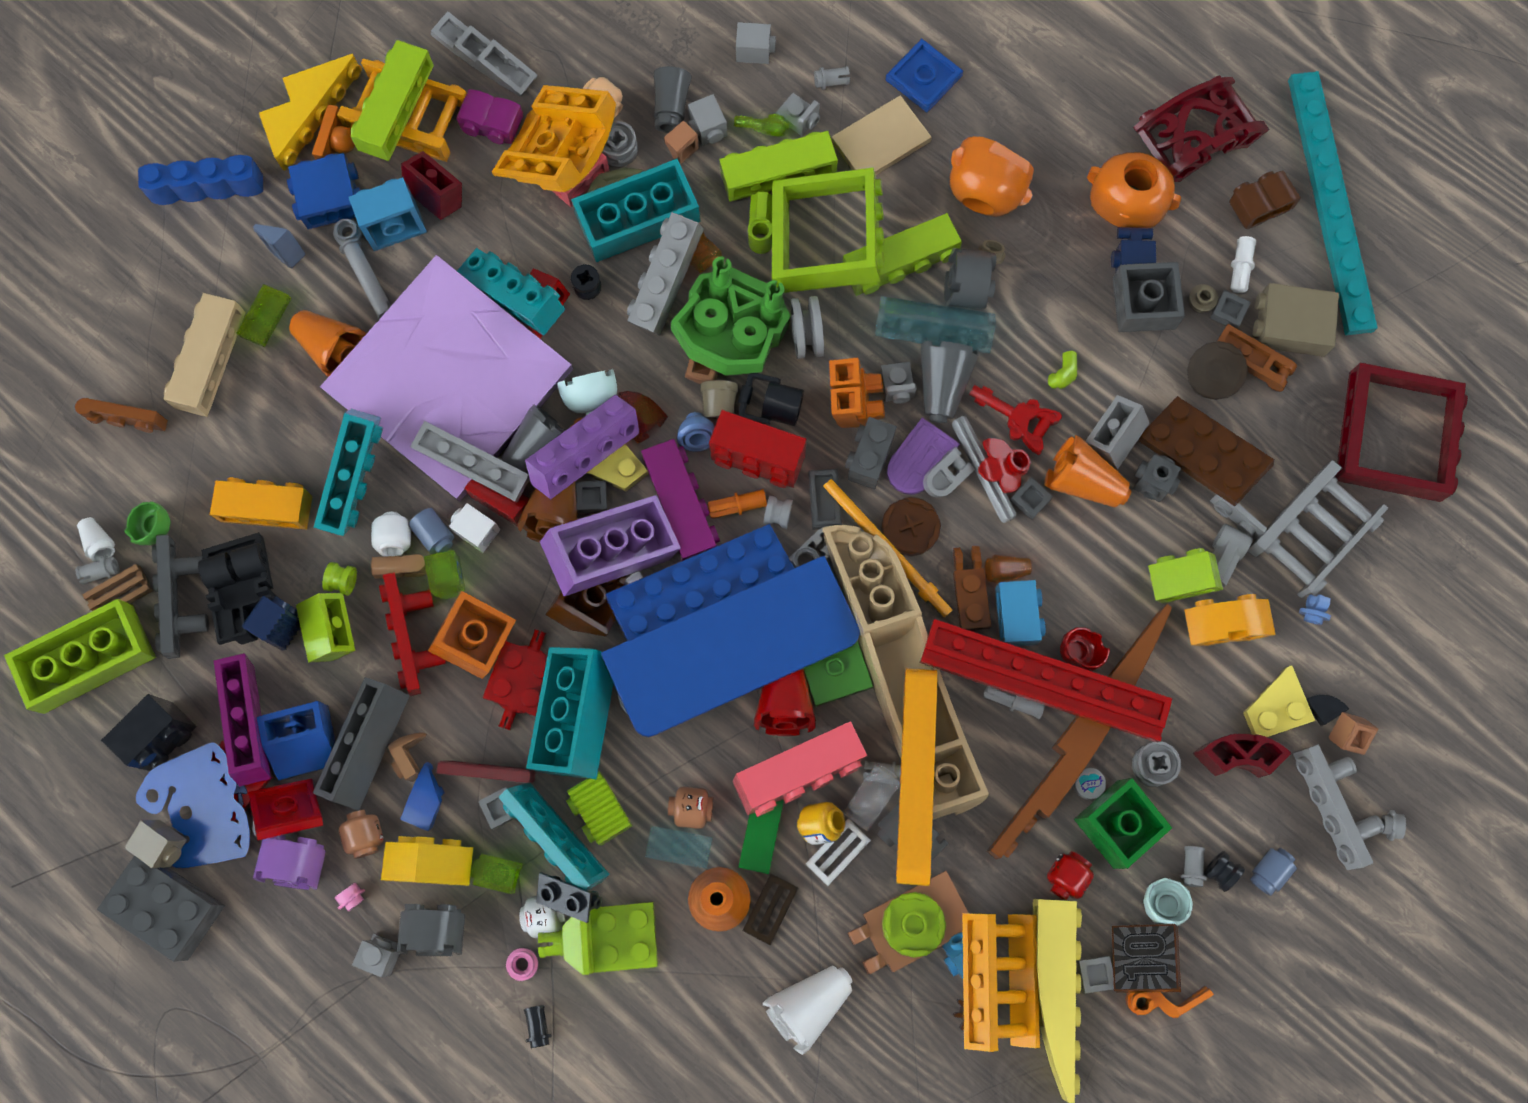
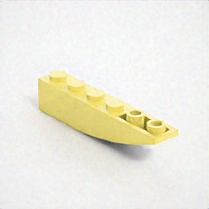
M1033 899V915H1037L1036 966L1040 1030L1049 1064L1061 1097L1068 1103H1075V1095L1080 1093L1079 1074H1075V1061L1080 1060L1081 1054L1080 1042L1075 1040L1076 1027H1080L1081 1023L1080 1007H1076V993L1080 994L1081 976L1076 974V960L1080 961L1081 942L1076 941L1077 928L1081 927L1082 913L1081 909L1077 908V901Z

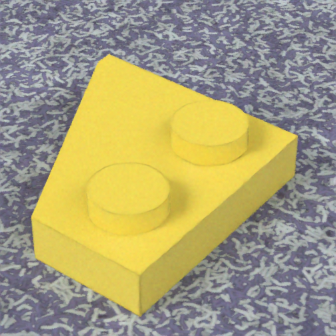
M626 444L587 472L593 478L611 483L614 487L625 492L649 474L645 466Z
M1293 666L1284 668L1273 683L1268 685L1259 698L1252 702L1243 712L1252 735L1258 734L1270 737L1315 721Z

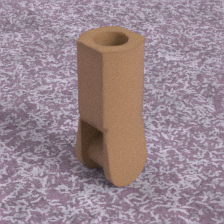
M418 554L401 557H372L371 573L375 579L383 578L384 574L394 572L396 578L403 576L422 577L429 572V564L423 556Z

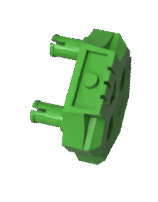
M717 257L712 263L713 271L700 274L689 291V301L671 320V331L689 359L726 376L761 373L770 350L779 346L789 326L790 313L783 299L784 286L780 282L778 288H776V280L765 283L732 268L731 261L728 258L724 265L725 257ZM711 314V315H714L715 317L709 318V317H707V315ZM751 332V333H753L754 335H753V336H748V335H746L745 333Z

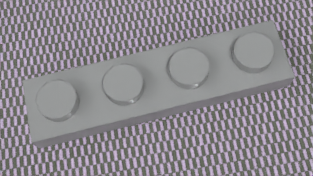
M426 421L423 422L410 446L414 450L515 502H518L530 480L529 474Z

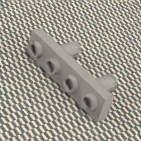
M1319 744L1293 753L1297 769L1304 776L1310 789V797L1321 813L1324 828L1331 835L1337 848V856L1344 864L1346 870L1364 868L1373 864V860L1363 840L1384 832L1383 822L1376 815L1354 822L1336 781L1357 772L1354 761L1350 757H1345L1327 764Z

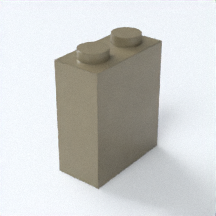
M1269 283L1262 293L1259 292L1256 297L1255 309L1259 310L1258 319H1256L1253 326V336L1256 337L1257 341L1273 350L1325 357L1335 347L1339 293Z

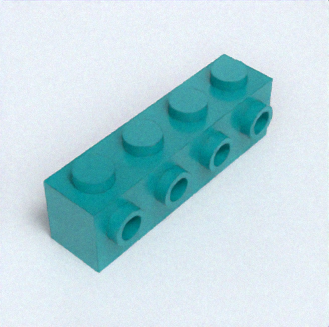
M476 248L457 270L458 273L512 317L543 336L565 311L564 306L558 300L560 295L548 285L545 287L540 286L541 284L528 273L523 276L517 267L509 262L506 265L503 264L502 260L491 251L486 254Z
M352 408L344 413L313 528L344 536L350 528L356 527L360 511L356 510L358 499L363 500L367 489V483L363 482L366 471L371 472L375 460V455L371 454L373 444L379 443L383 427L379 426L381 417Z

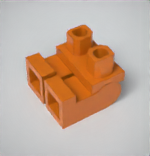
M858 357L830 360L831 411L838 426L841 428H856L860 424L866 426L869 417L877 420L885 418L883 400L869 401V393L883 392L882 375L866 374L864 368H860Z

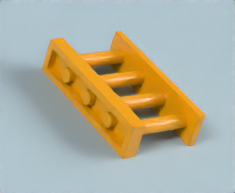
M362 59L361 64L369 79L356 107L352 109L344 106L340 107L337 116L343 126L351 129L353 123L358 121L362 113L363 102L370 96L374 88L375 77L378 73H381L385 65L382 61ZM428 79L397 146L417 153L424 151L432 158L447 162L451 152L443 137L456 107L462 106L467 94L466 91L458 85L451 84L449 86ZM431 98L446 102L433 132L428 134L419 131V124Z
M962 913L964 1049L987 1052L998 1051V1039L1010 1038V1046L1040 1048L1039 991L1036 966L1037 915L1008 914V924H996V914ZM996 937H1008L1009 957H997ZM1009 970V991H997V971ZM998 1004H1010V1024L998 1025Z

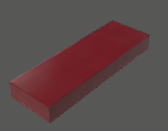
M449 760L440 761L437 766L438 774L524 783L534 782L536 771L526 768Z

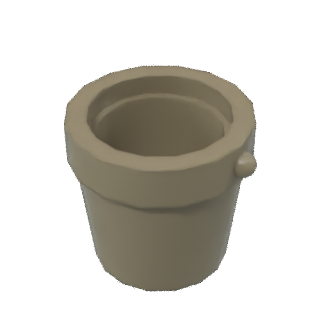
M713 380L700 384L704 417L710 421L717 422L721 410L734 414L736 395L738 394L737 383Z

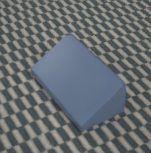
M260 224L253 226V230L269 251L288 268L292 269L305 256V252L289 230Z

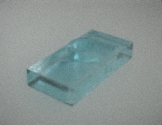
M651 826L645 857L707 869L713 837Z

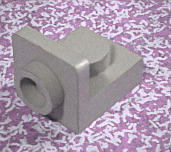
M792 93L776 112V118L803 136L808 129L812 130L819 122L820 103L814 100L810 105Z
M910 362L881 365L880 370L886 402L893 401V403L901 404L915 397L916 384L913 383Z

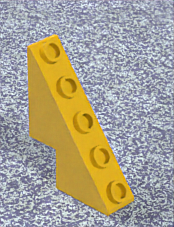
M353 53L282 78L290 102L259 112L274 158L283 171L296 162L298 154L306 144L311 142L314 133L322 124L327 106H335L337 102L341 101L351 83L361 75L362 67L357 63Z

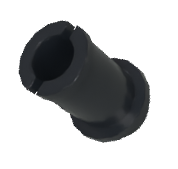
M544 1005L524 1009L529 1035L526 1043L530 1042L531 1049L550 1045L549 1038L552 1037V1034H548Z

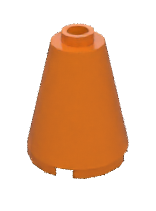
M307 310L296 313L291 318L289 325L290 333L327 377L332 374L367 334L356 326Z
M1075 435V438L1072 436L1068 438L1053 459L1056 461L1054 471L1048 469L1044 481L1045 486L1051 490L1114 508L1119 504L1124 505L1131 495V489H1129L1130 482L1077 435Z
M724 867L711 868L701 873L692 883L688 895V904L692 916L701 926L712 931H727L739 925L746 917L751 902L749 887L742 876ZM715 892H719L723 896V902L720 905H714L711 902V895Z

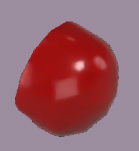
M1075 627L1064 634L1060 646V654L1065 663L1094 671L1107 662L1110 648H1106L1103 645L1101 634L1092 632L1086 627Z

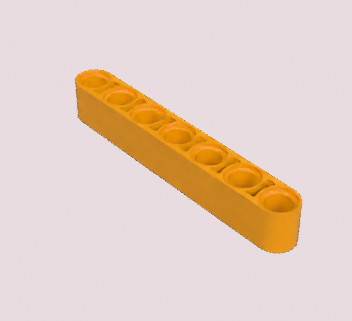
M906 668L896 884L930 886L937 670Z

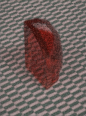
M618 392V397L636 409L639 434L633 439L637 444L647 440L650 437L647 432L656 424L661 427L668 418L667 414L651 398L638 392Z

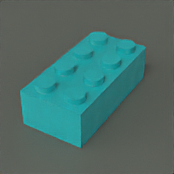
M678 158L571 199L576 217L596 262L661 238L660 229L665 218L669 219L671 212L695 222H701L699 205Z
M549 647L526 769L551 775L597 779L614 685L602 659V651L585 648Z

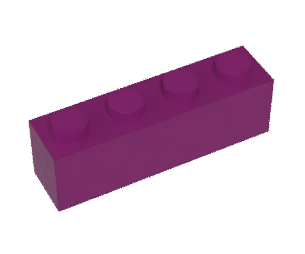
M671 439L642 450V457L660 504L681 547L679 553L682 560L684 561L716 547V543L720 542V538L715 526L709 527L705 517L710 514L704 498L698 500L695 490L699 489V485L694 473L688 474L684 465L689 462L684 447H677L675 439Z
M245 653L213 660L229 776L239 787L271 779L269 762L262 748L257 717L262 716L255 667Z

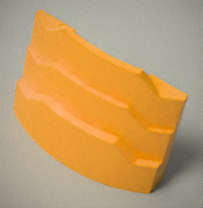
M543 85L531 105L532 110L526 115L519 134L510 148L504 150L492 170V174L498 177L513 178L517 182L537 184L543 190L566 192L575 187L594 167L609 137L616 108V102L609 91Z

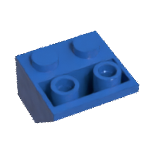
M315 701L257 717L262 748L279 781L324 769L336 742L328 705Z

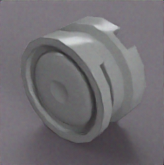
M617 121V123L612 124L609 137L602 151L607 156L609 165L615 167L627 166L637 156L638 145L635 131L625 122Z
M1152 742L1142 746L1135 752L1132 758V769L1135 777L1141 783L1147 786L1158 787L1170 783L1177 778L1181 770V759L1173 746L1166 742Z

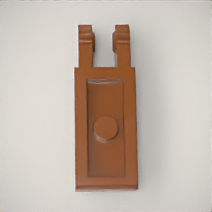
M972 546L970 554L973 569L963 570V553L961 548H953L955 569L953 579L959 626L966 630L990 629L992 626L980 547Z

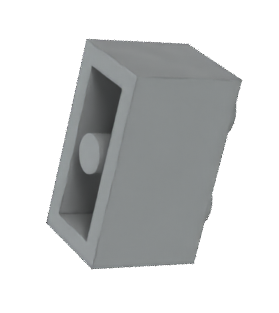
M1117 395L1085 441L1116 470H1118L1149 425V420L1143 406Z

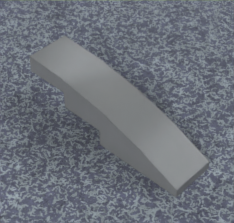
M448 11L431 30L430 35L451 52L488 78L520 97L538 76L496 40L490 41L473 26L467 27Z

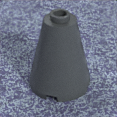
M923 341L920 350L924 413L930 416L929 421L947 423V419H953L977 362L979 350L973 351L971 346L941 341V344L935 347L932 346L933 341Z
M533 404L500 460L528 474L525 460L566 431V429L563 430L551 415L538 405Z

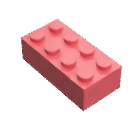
M850 721L736 773L732 782L747 815L755 812L756 816L759 817L774 810V807L777 806V801L783 799L785 804L802 797V794L806 793L804 789L810 786L815 791L830 784V781L834 780L833 776L838 773L843 778L856 772L858 768L862 767L861 761L867 754Z

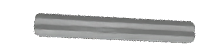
M966 416L955 419L952 427L972 466L975 468V472L1002 523L1011 521L1016 517V511L1007 494L1002 491L999 481H987L978 472L979 464L987 458V455Z

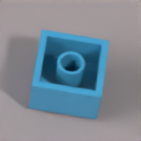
M403 177L388 180L383 185L372 189L360 190L355 195L348 197L359 228L373 251L427 233L418 206Z

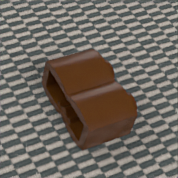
M1269 171L1262 175L1257 182L1251 184L1244 182L1236 187L1229 203L1244 228L1250 229L1292 210L1301 197L1284 171L1276 173Z

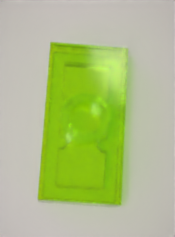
M263 284L236 334L241 338L265 347L292 298L284 292Z

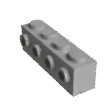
M671 212L669 219L665 218L660 229V234L662 235L658 246L654 245L649 255V261L651 262L647 273L643 272L639 279L638 288L640 291L636 300L632 299L628 306V322L661 335L704 230L698 222Z

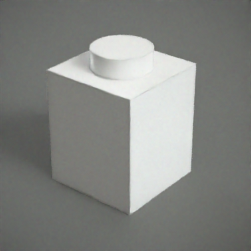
M468 503L463 508L455 511L449 528L457 536L482 553H484L501 530L493 520Z

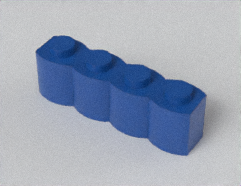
M234 155L224 160L205 158L196 163L183 160L170 163L167 166L152 163L138 168V187L152 203L158 205H169L179 200L197 202L207 197L226 199L235 194L249 197L263 192V173L252 157L247 155Z

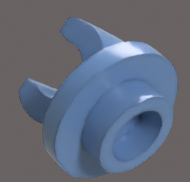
M1309 595L1306 600V608H1300L1299 614L1304 616V621L1312 624L1322 625L1323 621H1330L1331 615L1325 613L1329 608L1330 598L1323 595Z

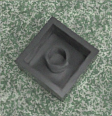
M1178 262L1119 266L1113 277L1118 332L1176 330L1185 317Z

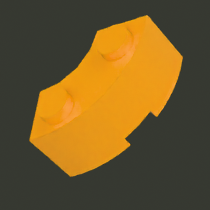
M1256 594L1242 595L1237 597L1235 601L1214 603L1213 599L1200 600L1195 602L1196 607L1184 610L1191 645L1210 646L1228 642L1251 641L1276 635L1269 599H1256Z

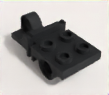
M260 532L201 550L203 559L198 561V570L203 584L208 589L209 594L206 595V599L210 603L207 605L208 609L212 611L216 640L219 645L236 641L241 645L256 641L258 637L241 627V625L263 595L270 600L276 596L270 590L273 589L264 537Z

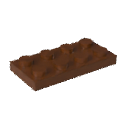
M1178 396L1144 430L1139 438V442L1158 455L1172 459L1175 465L1181 468L1180 470L1233 506H1236L1273 467L1275 460Z

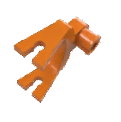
M1204 986L1180 1005H1175L1167 1000L1161 992L1127 993L1126 1005L1137 1015H1146L1156 1007H1159L1168 1016L1178 1018L1214 994L1211 989ZM1144 997L1146 999L1145 1006L1142 1008L1136 1007L1137 1000Z

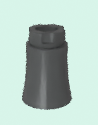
M673 66L660 67L653 72L655 86V129L669 133L684 121L687 94L692 75L688 71Z

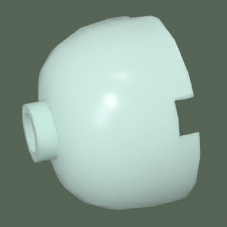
M613 369L606 372V374L604 370L572 378L573 381L567 382V386L565 380L557 383L563 403L569 410L575 413H586L588 415L611 397L617 395V381Z

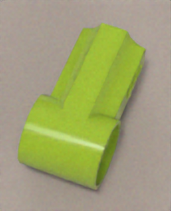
M757 192L751 195L748 244L750 249L758 254L767 253L772 248V195L768 192ZM757 234H765V235H766V236L763 237V238H758V237H756Z

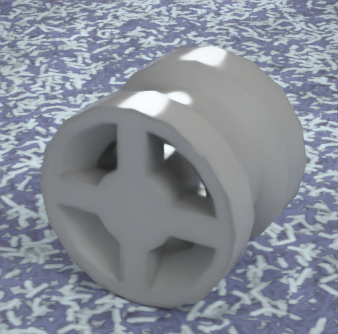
M770 495L766 506L764 524L771 525L775 523L779 524L781 528L787 529L793 500L786 499L781 501L776 496Z

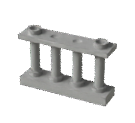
M1333 460L1314 476L1267 527V531L1256 539L1248 549V552L1255 558L1263 552L1271 553L1306 584L1297 593L1300 598L1310 593L1316 595L1327 584L1324 578L1368 530L1372 533L1384 522L1381 516L1388 509L1383 504L1371 513L1337 483L1338 479L1334 477L1341 467ZM1321 490L1325 493L1327 491L1330 492L1363 521L1353 533L1317 503L1319 500L1315 496ZM1302 510L1305 513L1310 512L1344 542L1334 554L1299 524L1300 520L1296 517ZM1283 531L1287 534L1289 532L1293 534L1325 563L1315 575L1279 544L1281 541L1277 537Z

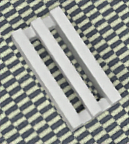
M849 818L845 821V828L842 834L847 828L853 832L819 868L814 864L834 842L825 843L806 863L827 886L871 841ZM858 836L862 841L827 877L823 872Z

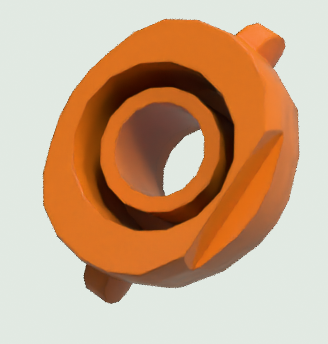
M968 137L962 141L959 148L953 150L951 156L950 187L953 195L961 204L977 213L997 217L1006 215L1018 206H1024L1029 203L1032 198V192L1028 187L1034 173V168L1029 161L997 141L985 137Z
M1127 152L1113 156L1101 168L1091 167L1087 176L1088 181L1092 183L1090 192L1091 206L1098 215L1117 227H1155L1162 221L1168 210L1178 209L1181 202V196L1174 193L1175 184L1172 174L1163 163L1149 154Z

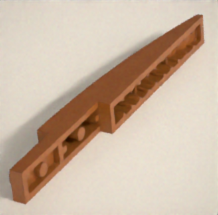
M1166 604L1157 612L1107 677L1135 686L1171 612L1172 607L1169 604ZM1079 716L1074 718L1052 746V749L1061 755L1060 758L986 851L996 860L1001 859L1003 855L1008 858L1019 844L1015 841L1022 831L1027 834L1038 819L1034 817L1036 813L1043 819L1051 816L1081 775L1111 727Z

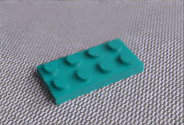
M531 783L507 788L498 797L503 802L505 812L522 824L525 835L531 841L537 842L545 851L544 856L548 862L558 866L566 875V882L589 890L602 883L610 875Z

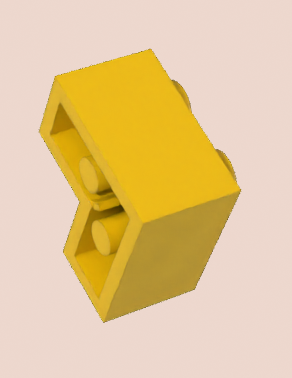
M398 836V842H385L381 880L469 886L473 847L461 846V840L442 839V845L434 844L435 838Z

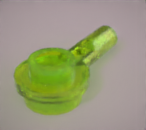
M769 114L768 118L753 119V117L737 115L734 117V127L753 128L756 132L777 137L785 136V131L789 129V123L784 121L785 117L777 114Z

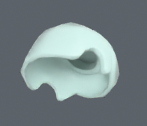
M1162 878L1151 883L1146 889L1143 903L1146 914L1154 923L1158 925L1176 924L1179 926L1188 920L1193 908V901L1189 890L1180 882Z

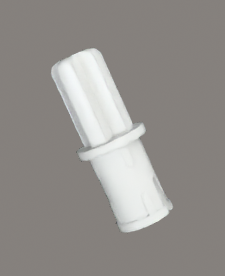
M1243 236L1237 239L1235 259L1231 262L1233 274L1230 286L1233 293L1236 294L1247 292L1250 273L1255 267L1253 255L1256 239L1253 237Z

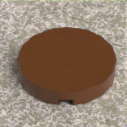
M915 497L903 498L891 504L884 513L881 526L882 534L902 555L906 556L922 555L930 550L938 540L941 529L940 518L934 507L925 500Z

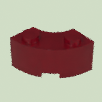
M1230 734L1204 744L1192 754L1214 776L1224 774L1233 768L1247 770L1260 778L1271 775L1292 753L1280 743L1262 735Z

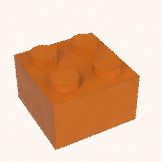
M461 591L428 651L483 679L492 668L516 619Z

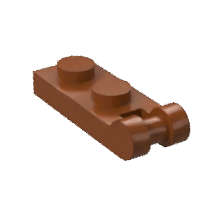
M1230 324L1226 325L1217 341L1230 343L1241 350L1246 359L1248 373L1266 382L1275 391L1282 392L1288 383L1287 377L1293 375L1297 368V364ZM1271 365L1277 367V373L1270 370Z
M81 398L75 404L76 412L94 424L107 420L108 424L124 428L125 424L134 425V428L140 431L152 433L153 429L165 431L168 420L157 411L89 398Z

